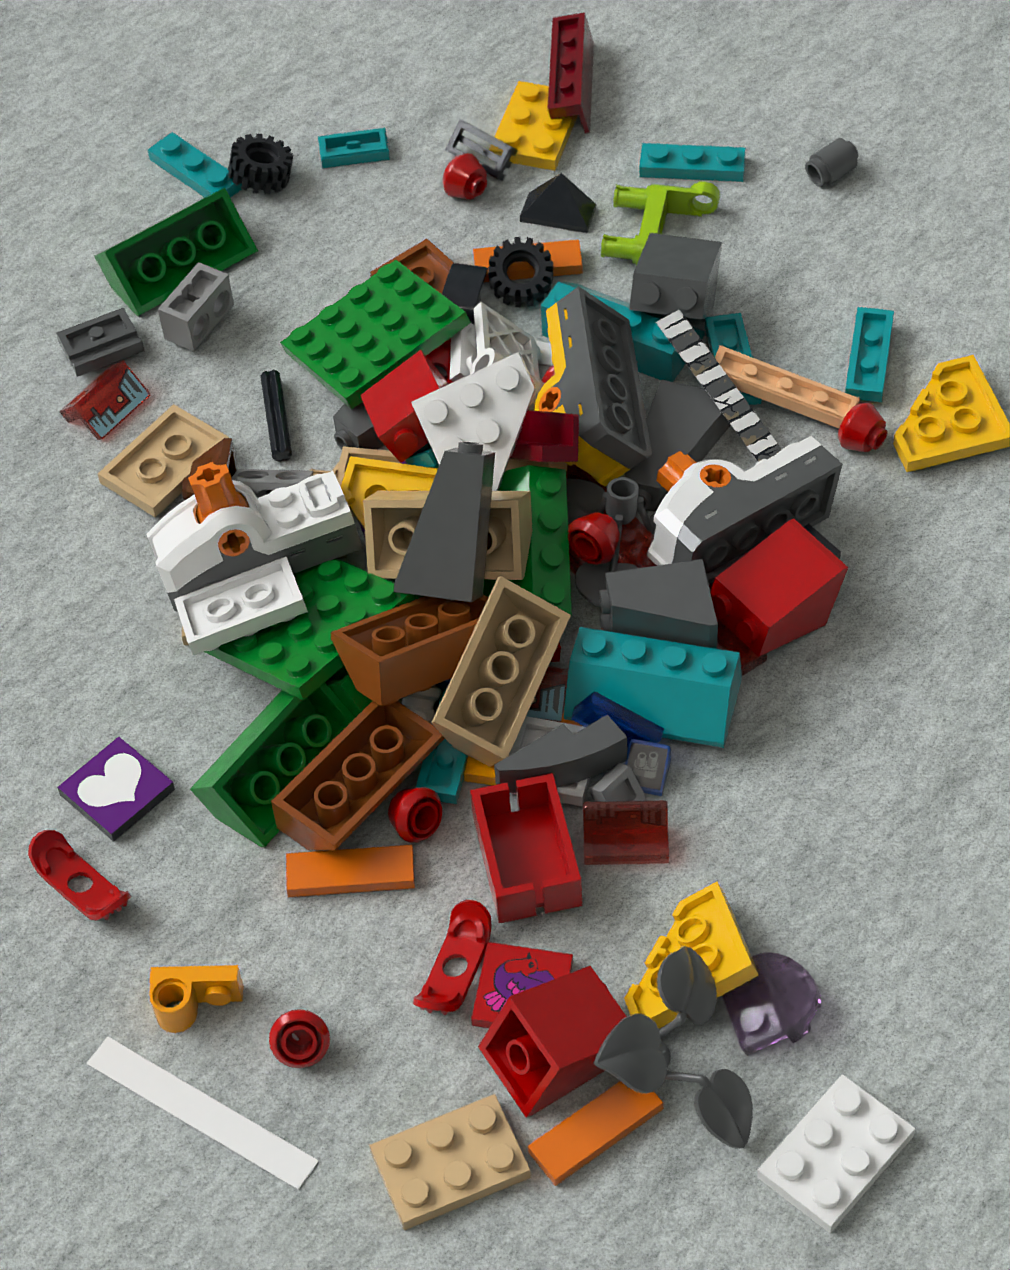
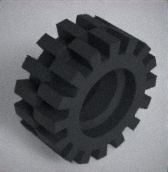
M257 133L256 138H253L251 134H247L245 139L239 137L232 144L228 175L230 178H233L235 185L242 183L241 189L245 191L250 187L253 188L252 193L258 194L259 190H263L264 194H270L271 189L275 193L280 192L281 187L285 189L287 183H289L293 153H290L291 149L289 146L284 147L283 141L278 140L274 142L273 136L269 135L265 139L263 134Z
M514 237L513 244H510L508 239L503 241V248L501 249L497 246L494 249V256H490L488 273L491 290L494 289V295L497 299L503 297L504 304L509 306L511 301L515 302V308H521L522 302H526L527 307H531L535 299L540 303L544 299V293L549 294L551 283L553 284V261H551V254L548 250L544 252V245L540 242L536 246L533 245V239L527 237L526 243L521 242V237ZM520 261L529 263L535 270L534 277L527 283L511 281L507 275V270L511 264Z

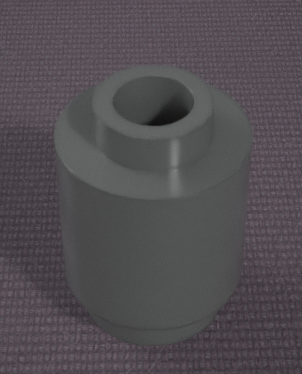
M837 138L810 156V160L805 164L806 173L815 185H830L857 167L858 151L852 142Z

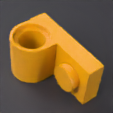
M238 965L151 967L149 981L150 1002L157 1023L167 1032L179 1033L190 1028L196 1020L199 1002H207L215 1006L226 1005L229 1002H243L244 985ZM181 1001V1003L175 1007H166L171 1002Z

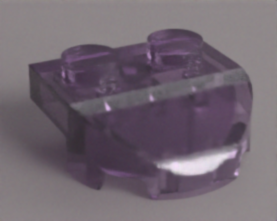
M769 952L751 956L759 976L722 995L741 1049L747 1056L787 1037L792 1043L799 1041L811 1030L810 1022L815 1015L816 1009L821 1007L820 990L814 978L798 962L785 955Z

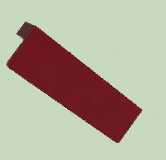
M582 12L552 18L547 110L550 119L579 115L584 133H590L594 41L586 14Z
M527 410L521 432L510 458L536 462H578L579 415Z

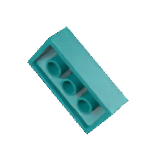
M557 282L541 304L542 336L549 338L546 310L579 286L629 319L638 372L658 380L674 382L686 364L656 323L665 318L666 316L629 310L630 303L580 284ZM692 326L702 340L705 336V331Z
M580 627L569 661L563 717L566 720L592 724L608 715L622 731L724 748L742 681L740 653Z

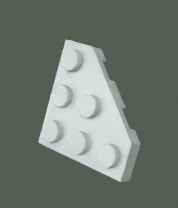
M517 352L411 403L439 465L444 451L458 448L459 442L483 444V451L495 452L492 491H499L503 480L502 477L510 456H512L536 387L520 352Z

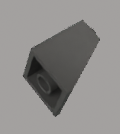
M650 233L633 273L629 310L670 315L680 310L684 317L704 319L713 315L722 242Z
M702 559L605 573L606 590H599L602 611L600 615L601 630L717 649L718 623Z

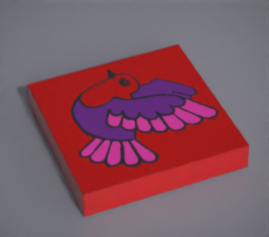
M487 942L471 1017L472 1026L490 1028L509 996L571 973L573 954Z

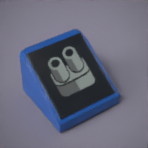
M631 739L625 764L631 767L644 793L662 796L671 763L670 746Z

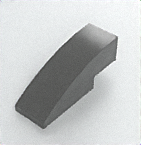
M608 715L574 735L562 724L494 765L496 785L508 783L509 793H517L516 780L551 773L554 775L556 787L583 781L606 772L618 763L627 761V736Z

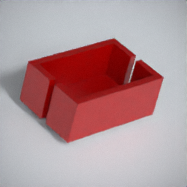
M553 773L516 780L518 811L511 812L508 783L470 790L473 819L498 923L537 916L536 908L543 907L545 914L583 906L581 876Z

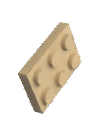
M173 404L97 473L100 484L153 517H157L182 493L184 477H189L192 462L222 439L229 437Z
M495 1094L369 1145L371 1155L404 1231L531 1178L530 1168Z

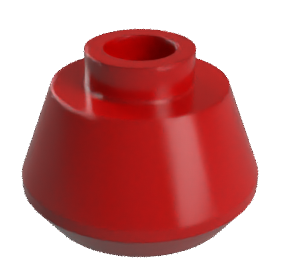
M471 153L461 154L449 162L442 179L445 193L453 198L470 200L480 196L487 187V173L475 155Z
M860 403L855 405L846 414L839 427L838 438L841 446L844 449L860 452H869L872 449L877 450L887 437L888 432L885 430L886 422L873 404Z
M591 513L577 518L570 523L568 527V541L578 557L590 564H606L613 558L620 534L618 525L612 517L601 513Z
M426 787L404 789L398 792L391 800L388 817L394 829L403 840L409 843H419L432 836L438 829L442 820V803L438 794L432 789Z
M302 1009L291 1010L278 1017L273 1023L269 1034V1045L273 1055L281 1063L292 1068H307L315 1065L325 1056L330 1044V1033L324 1020L317 1014Z

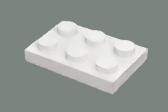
M286 556L174 599L187 642L193 655L214 650L222 644L243 636L253 635L261 629L280 622L290 621L296 616L308 612Z
M842 1074L757 1169V1178L830 1234L914 1137L915 1128Z

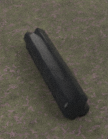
M274 369L270 372L264 371L260 378L272 458L278 462L289 460L292 456L280 373Z

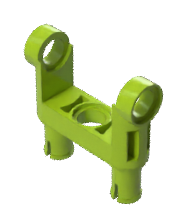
M697 182L690 188L651 184L647 186V189L617 184L614 191L613 206L615 208L644 210L639 235H636L635 238L604 234L601 244V257L632 260L633 264L637 265L649 234L663 233L667 213L702 217V214L713 213L718 208L720 190L709 182ZM704 195L709 197L712 202L702 203L697 201L695 197Z

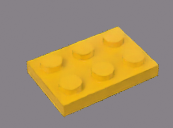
M518 81L494 137L518 149L516 156H511L510 162L556 171L578 115L550 119L547 110L549 86ZM491 144L489 150L501 156L503 150Z

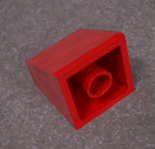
M422 350L418 351L360 395L378 438L400 463L429 443L411 402L449 384Z
M791 519L715 577L710 591L715 615L758 657L827 624L849 567L795 519Z
M590 965L509 996L478 1045V1048L527 1118L605 1071L594 1065L595 1058L611 1030L627 1016L613 998L605 983L601 981Z

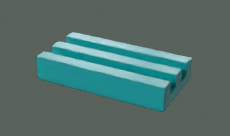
M385 128L318 136L322 169L390 160Z

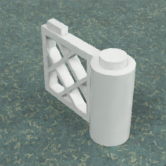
M480 302L474 308L477 357L472 364L470 374L520 352L536 387L534 397L528 407V410L535 411L536 398L545 384L540 380L538 365L542 360L540 347L536 345V339Z

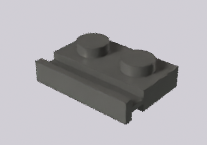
M124 307L56 333L59 344L70 365L74 368L77 377L145 351L143 342L137 335V331Z

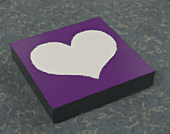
M119 736L57 787L61 797L113 842L175 790L172 780Z

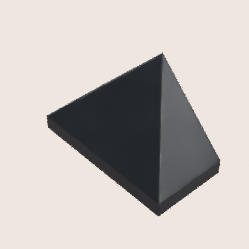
M560 173L528 193L520 214V222L588 233L596 211V203L564 174Z

